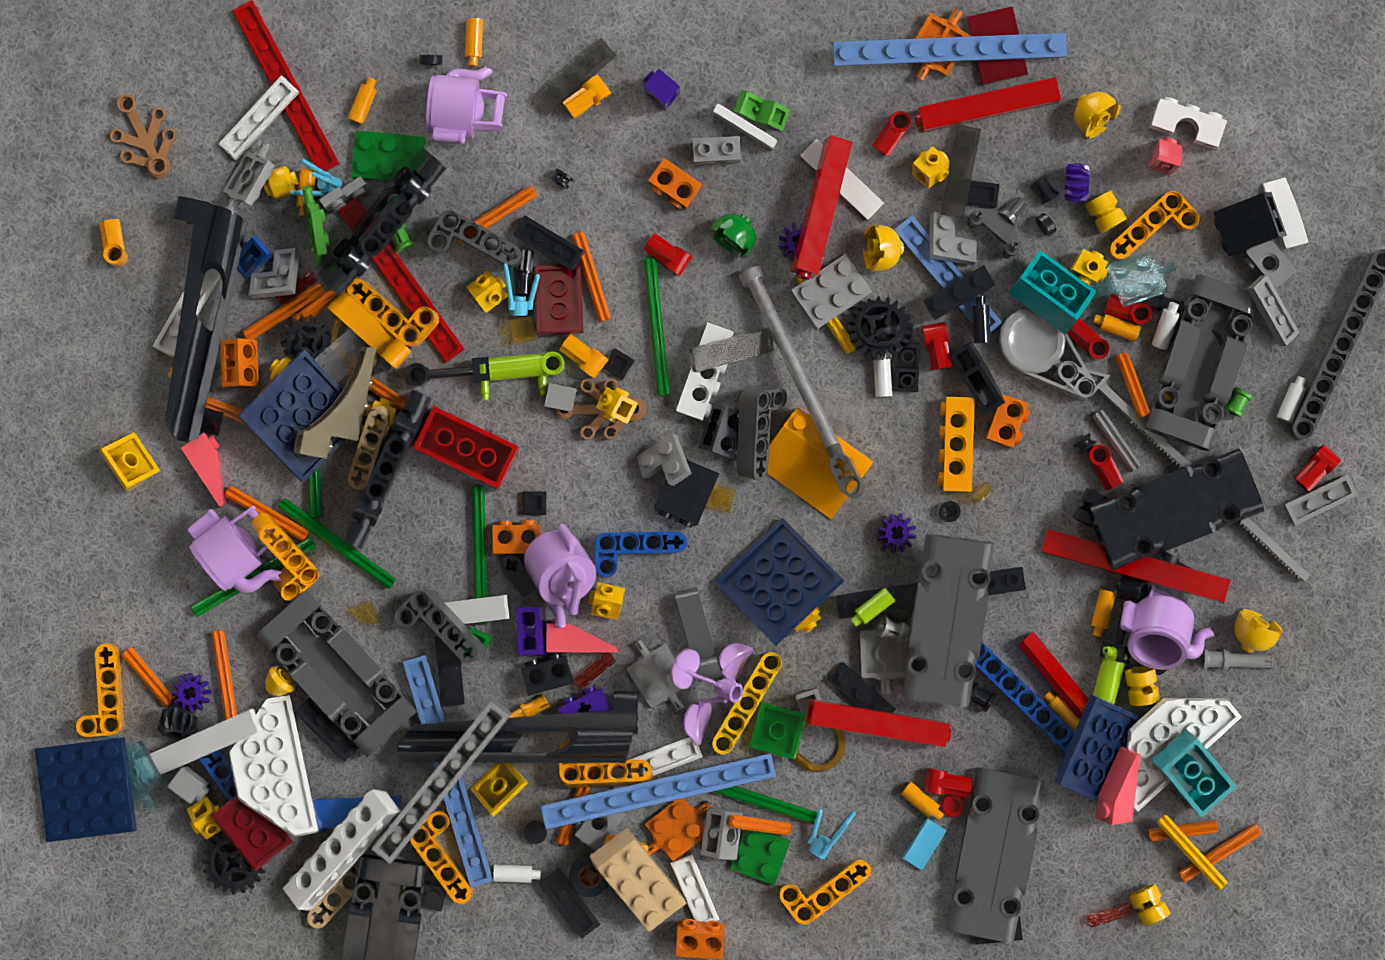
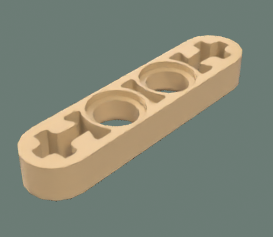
M375 406L369 412L348 474V484L357 490L364 489L369 481L390 420V413L383 406ZM381 414L382 419L378 427L374 426L376 415ZM366 434H376L378 441L375 443L369 442L366 439ZM367 453L371 456L372 461L365 463L360 460L359 455ZM359 469H363L361 481L358 482L356 481V476Z
M358 860L321 901L310 910L307 919L312 927L319 929L327 925L353 896L354 889L346 888L344 879L347 876L356 878V873L352 869L355 867L357 871ZM332 893H337L341 897V903L336 907L328 903V897ZM323 902L325 907L333 911V913L330 915L327 911L322 917L324 922L321 923L319 921L315 923L313 921L315 918L313 913L316 912L318 914L324 909L320 906Z

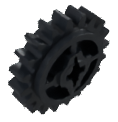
M879 296L876 298V303H873L868 298V306L859 303L860 311L853 310L854 318H849L851 326L848 327V334H853L850 336V342H856L855 350L863 348V356L871 352L872 360L875 359L877 354H880L881 360H884L886 353L891 358H894V350L901 354V345L908 347L907 339L912 338V332L909 330L913 329V323L909 322L911 315L905 314L906 307L903 306L898 309V301L896 300L893 304H890L889 297L883 303ZM893 318L900 327L899 332L894 331V327L891 326ZM863 324L870 331L869 338H866L861 330Z
M225 833L224 838L219 834L215 835L217 843L213 841L208 842L212 850L203 851L204 854L209 856V858L202 860V863L209 865V867L203 870V873H211L207 881L215 879L214 888L216 889L223 885V893H226L230 887L233 895L237 893L238 887L242 893L246 892V885L251 889L255 888L253 880L261 882L262 879L258 873H266V870L260 867L257 871H254L249 867L247 861L240 855L238 850L230 851L223 847L225 844L232 843ZM217 855L221 857L224 863L221 873L217 867ZM240 855L238 860L240 866L236 865L230 868L232 863L230 857L234 858ZM234 872L243 873L247 876L245 879L237 881L228 879Z

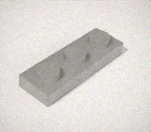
M1262 275L1247 290L1279 346H1287L1300 332L1268 275Z
M1346 474L1284 504V507L1293 526H1296L1358 496V493L1349 475Z

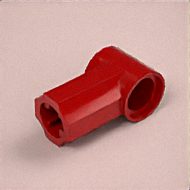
M897 111L892 114L872 144V147L889 157L911 124L910 116L904 111ZM895 117H904L906 126L904 128L895 127L893 123Z
M656 233L651 236L643 248L644 251L663 263L666 269L672 270L678 277L681 276L693 258L686 251L678 246L674 247Z
M1110 294L1104 311L1106 314L1127 320L1139 326L1148 323L1152 316L1151 308L1145 303H1138L1114 294ZM1139 308L1144 309L1147 312V318L1142 321L1137 320L1134 316V311Z
M1080 318L1067 332L1068 336L1092 360L1098 361L1108 355L1110 350L1109 343L1098 336ZM1095 343L1101 344L1104 348V352L1100 356L1092 351V346Z
M945 322L921 326L932 371L952 367Z
M1095 444L1087 450L1086 457L1094 468L1104 490L1107 491L1124 481L1110 456L1109 449L1104 445ZM1098 448L1104 453L1103 459L1099 462L1093 459V452Z
M1325 444L1318 448L1319 451L1310 457V461L1293 478L1307 492H1310L1325 475L1333 471L1341 462V459Z
M927 768L923 791L969 798L972 778L949 774L943 770Z

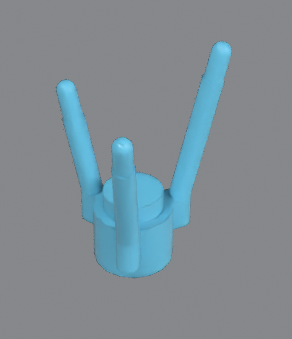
M305 159L301 160L304 165L315 171L311 175L318 179L317 186L320 190L312 191L313 196L324 197L337 187L342 188V182L339 178L331 176V173L320 169ZM293 190L291 195L303 196V191Z
M504 263L503 269L509 315L526 316L528 315V310H533V300L540 275L536 274L529 299L526 301V296H517L515 294V269L510 268L509 275L508 265Z
M819 809L812 834L807 841L811 844L809 851L815 856L825 859L832 846L849 826L856 812H851L832 838L829 839L824 835H820L819 838L816 837L823 812L822 809Z

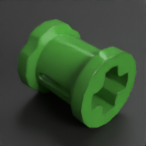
M405 223L392 238L396 247L394 249L396 253L414 245V242L410 241L407 235Z
M1234 387V394L1228 404L1224 406V409L1241 418L1243 409L1247 402L1253 399V396L1240 388Z

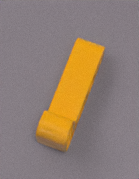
M1169 191L1110 244L1108 254L1113 260L1122 261L1169 219L1177 228L1186 232L1197 226L1199 215L1180 193ZM1167 197H1173L1177 201L1176 208L1172 209L1166 205ZM1150 213L1158 214L1160 217L1158 224H1152L1149 221ZM1183 214H1188L1192 217L1193 223L1191 226L1183 224ZM1137 228L1142 231L1143 236L1141 240H1135L1132 237V229ZM1125 241L1130 243L1123 249L1124 255L1122 253L1116 254L1117 247L1115 245L1119 247Z
M356 278L347 288V292L352 299L407 346L417 347L422 344L439 323L438 313L429 307L417 309L408 318L370 283L362 279ZM358 285L361 286V289L369 295L367 298L364 295L358 293V290L356 289ZM380 299L382 306L378 311H374L372 304L375 300ZM430 312L432 316L431 321L428 324H423V314ZM397 314L399 322L396 326L391 327L389 320L391 316ZM410 330H415V340L408 342L407 333Z
M346 292L341 297L338 295L327 307L370 347L376 348V352L395 369L412 352Z
M266 513L256 515L251 522L253 530L285 566L281 570L283 572L278 575L281 581L273 580V585L283 599L288 601L294 600L316 582L319 572L307 555L270 515Z
M111 643L101 644L95 651L99 715H88L78 719L76 729L83 737L115 735L124 728L120 652L117 646ZM106 647L108 651L113 653L112 656L108 657V664L114 663V667H102V664H107V657L102 656V652L106 651ZM107 671H111L114 674V681L111 684L104 681V674ZM109 694L113 695L116 699V704L113 707H108L105 703V698ZM109 718H114L117 721V728L114 731L109 730L107 727ZM87 719L91 720L94 724V729L90 733L86 732L83 728V724Z
M570 740L564 741L560 745L559 750L565 747ZM626 760V763H559L560 778L568 788L629 786L648 782L653 778L652 768L645 760ZM642 767H643V768L645 769V771H646V772L643 774V777H639V774H638V773H633V772H640V768H642ZM622 768L625 772L621 778L612 777L615 769ZM628 768H631L632 770V778H629L630 774ZM594 769L600 770L601 775L598 779L592 780L589 778L590 771ZM571 770L576 771V779L572 781L565 779L567 772Z
M437 810L430 814L419 828L426 833L425 841L419 842L413 835L410 842L455 903L464 904L472 897L473 889L436 838L450 824L449 815L445 811ZM434 816H443L445 818V826L442 828L436 827L433 824ZM431 848L438 849L440 852L439 860H431L428 857V850ZM445 867H449L454 871V877L450 880L444 879L442 876V869ZM457 878L461 880L457 883L459 888L467 889L465 893L466 898L456 896L458 889L455 885L452 888L449 887Z
M856 859L807 897L792 883H786L780 888L779 897L794 919L802 925H807L866 881L871 875V867L866 860ZM859 864L861 867L865 865V874L863 876L861 874L855 875L853 878L856 882L852 883L850 877L845 873L849 871L852 875L856 872V865ZM839 878H844L848 881V886L845 890L840 891L835 888V882ZM788 888L796 891V897L790 901L783 897L784 891ZM823 892L829 895V902L825 905L818 904L816 901L817 895ZM807 907L811 910V914L807 919L798 917L797 913L800 908Z

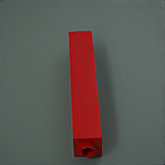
M1053 77L921 106L918 108V113L915 114L917 128L921 127L922 132H928L1059 103L1061 96L1057 78Z
M833 135L824 140L790 271L796 273L798 278L810 280V278L819 275L853 143Z
M809 699L805 722L811 725L946 747L947 742L951 738L950 724L944 721Z

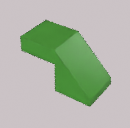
M741 90L733 112L746 119L783 131L790 109L775 101L765 100L749 91Z

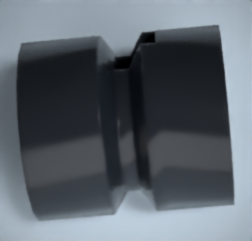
M1086 488L1081 498L1083 504L1077 506L1072 518L1093 528L1087 507L1109 497Z

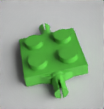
M307 186L302 188L304 197L302 198L308 239L312 247L311 252H313L314 264L322 265L324 264L323 254H327L326 246L329 245L328 234L326 231L324 232L322 223L326 222L323 209H320L319 203H315V200H313L312 187Z

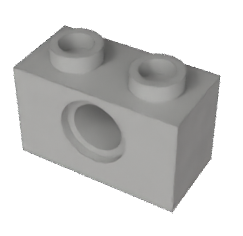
M740 136L693 138L694 165L740 163Z
M1273 240L1243 253L1245 265L1251 271L1255 269L1260 276L1268 275L1275 289L1297 272ZM1264 258L1272 260V270H1266L1263 267L1262 262Z
M185 766L179 770L167 787L191 804L196 801L199 802L207 796L210 791L208 785L211 782L191 767Z
M707 808L701 855L717 859H737L741 829L729 827L728 821L730 815L743 816L742 812Z
M622 812L604 816L606 824L602 829L594 828L592 819L578 822L574 827L578 830L575 836L597 851L604 844L606 836L615 830L626 813Z

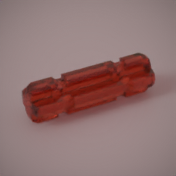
M311 270L303 274L302 278L299 277L297 279L295 294L275 296L276 300L281 306L284 305L290 298L293 299L307 289V285L310 284L311 286L315 283L317 277Z
M607 652L601 657V660L598 659L587 668L583 675L580 674L575 678L576 684L581 689L587 686L590 680L593 681L604 672L607 666L610 667L615 663L616 659L610 652Z
M1127 902L1121 904L1120 907L1114 906L1099 911V914H1089L1087 921L1090 927H1096L1100 923L1105 924L1121 919V916H1130L1133 914L1131 904Z

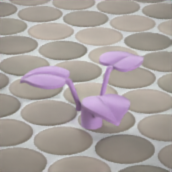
M733 643L723 649L718 660L719 667L722 669L721 675L723 679L717 682L695 673L699 668L700 658L698 653L692 649L682 651L673 662L671 679L675 686L682 689L688 688L694 677L714 685V691L719 697L702 699L698 705L692 704L685 713L683 728L696 744L701 745L712 712L710 703H727V700L737 702L742 697L743 687L741 684L736 683L735 680L741 675L748 657L754 651L751 647L741 643Z

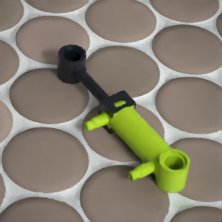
M551 351L538 354L472 358L473 366L429 370V367H425L421 363H413L407 367L405 378L410 385L423 387L430 379L473 375L474 382L479 383L481 399L488 400L489 382L538 377V388L540 395L543 396L547 395V376L561 374L565 368V362L559 353ZM550 358L559 360L560 364L556 370L547 368L546 364ZM416 369H421L424 377L418 382L413 381L411 377L412 372Z
M1123 576L1117 587V598L1139 603L1142 599L1146 598L1148 584L1145 581ZM1122 613L1114 643L1103 641L1099 657H1102L1093 691L1094 696L1114 705L1124 666L1129 664L1131 656L1129 648L1123 646L1126 630H1122L1120 627Z

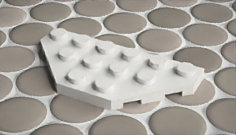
M290 695L266 699L256 714L262 731L236 742L229 752L237 798L293 837L317 833L318 827Z
M1163 698L1128 730L1126 748L1140 753L1134 809L1137 812L1169 784L1168 780L1151 761L1186 729L1196 736L1207 749L1242 718L1227 699Z

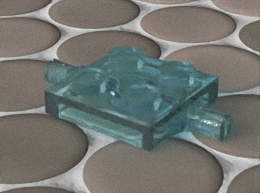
M1150 251L1106 266L1110 284L1098 287V293L1102 297L1114 292L1119 297L1123 307L1166 293L1167 285L1163 275L1175 272V265L1171 262L1159 266Z
M138 741L130 747H126L133 801L141 799L148 811L156 806L150 793L155 787L163 783L164 780L143 741Z

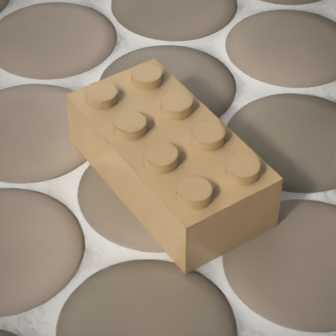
M628 827L590 856L596 868L649 932L686 904L685 899Z

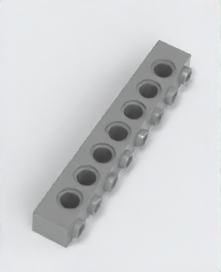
M493 698L372 850L391 864L512 713Z

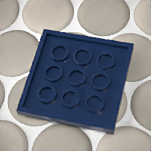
M302 349L237 416L301 483H304L326 459L293 453L297 430L305 429L321 417L334 403L343 389L306 350ZM363 416L362 422L367 418L366 416ZM331 436L332 450L327 455V458L346 439Z
M783 518L715 581L719 588L775 646L844 582L838 573Z
M1091 694L1054 783L1097 801L1099 792L1120 747L1126 748L1128 730L1141 717Z
M125 737L35 749L46 842L137 831Z

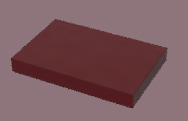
M1013 6L967 16L971 37L1019 35ZM1025 59L977 61L982 85L1028 75Z
M562 264L534 266V279L536 274L540 275L535 293L537 335L584 333L581 264H578L574 271Z
M237 796L211 815L254 871H257L293 842L284 830L239 801Z

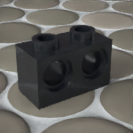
M712 403V409L698 448L733 459L738 446L739 411Z
M561 653L547 656L548 661L539 663L538 659L526 662V667L522 668L521 671L528 696L575 683L568 657H562ZM557 663L565 667V674L562 677H556L552 673V667ZM533 670H538L542 673V681L538 684L531 682L529 678Z

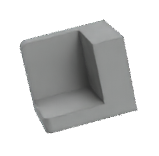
M549 383L544 406L546 408L571 412L577 389Z
M818 688L795 694L799 710L804 714H807L809 699L822 701Z

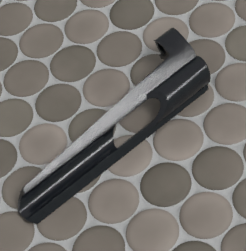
M178 196L173 219L187 221V224L194 225L165 425L175 440L191 442L199 437L248 223L243 221L240 215L225 207L215 206L202 200ZM209 269L217 270L222 279V290L212 331L207 329L196 315L204 276Z
M614 691L612 711L508 718L473 762L626 763L633 735H638V691ZM475 720L415 724L410 727L399 741L397 754L403 762H442ZM526 731L567 732L571 736L570 742L555 752H512L514 746Z

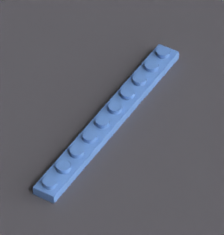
M1066 33L833 42L834 66L1067 57Z
M426 655L404 661L403 665L421 724L446 722ZM433 762L435 770L441 762ZM461 776L446 794L444 801L469 884L472 888L494 880L466 786Z
M770 753L541 806L545 829L548 830L776 777Z

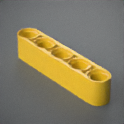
M767 652L761 657L743 688L742 697L733 704L713 738L712 745L717 753L727 754L733 749L781 668L782 660L778 654ZM768 656L777 658L778 664L774 669H767L764 665V661ZM757 676H762L766 681L765 687L759 690L755 689L752 685L753 679ZM745 696L751 697L754 701L753 707L749 710H745L740 706V701ZM732 717H739L742 721L741 727L737 730H733L728 726V721ZM720 737H726L730 741L729 747L725 750H720L716 746V741Z

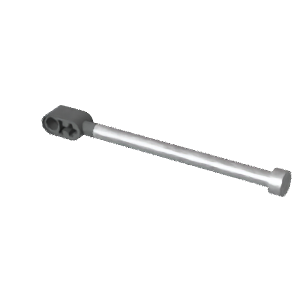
M760 266L749 268L742 272L739 278L744 287L750 288L830 455V469L839 488L844 495L853 499L859 498L865 491L863 480L853 460L844 454L762 283L765 276ZM840 461L847 463L844 465V468L846 472L850 475L846 476L845 473L838 468L840 467ZM851 481H856L858 484L857 490L849 493L847 485Z

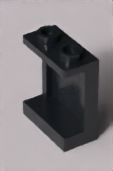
M1272 192L1260 193L1213 212L1215 216L1214 225L1221 233L1223 239L1221 241L1222 247L1229 256L1241 254L1243 251L1287 236Z
M687 460L691 475L674 486L668 484L666 479L654 508L659 509L657 514L668 519L673 515L680 518V524L692 528L693 524L697 526L699 524L719 473Z

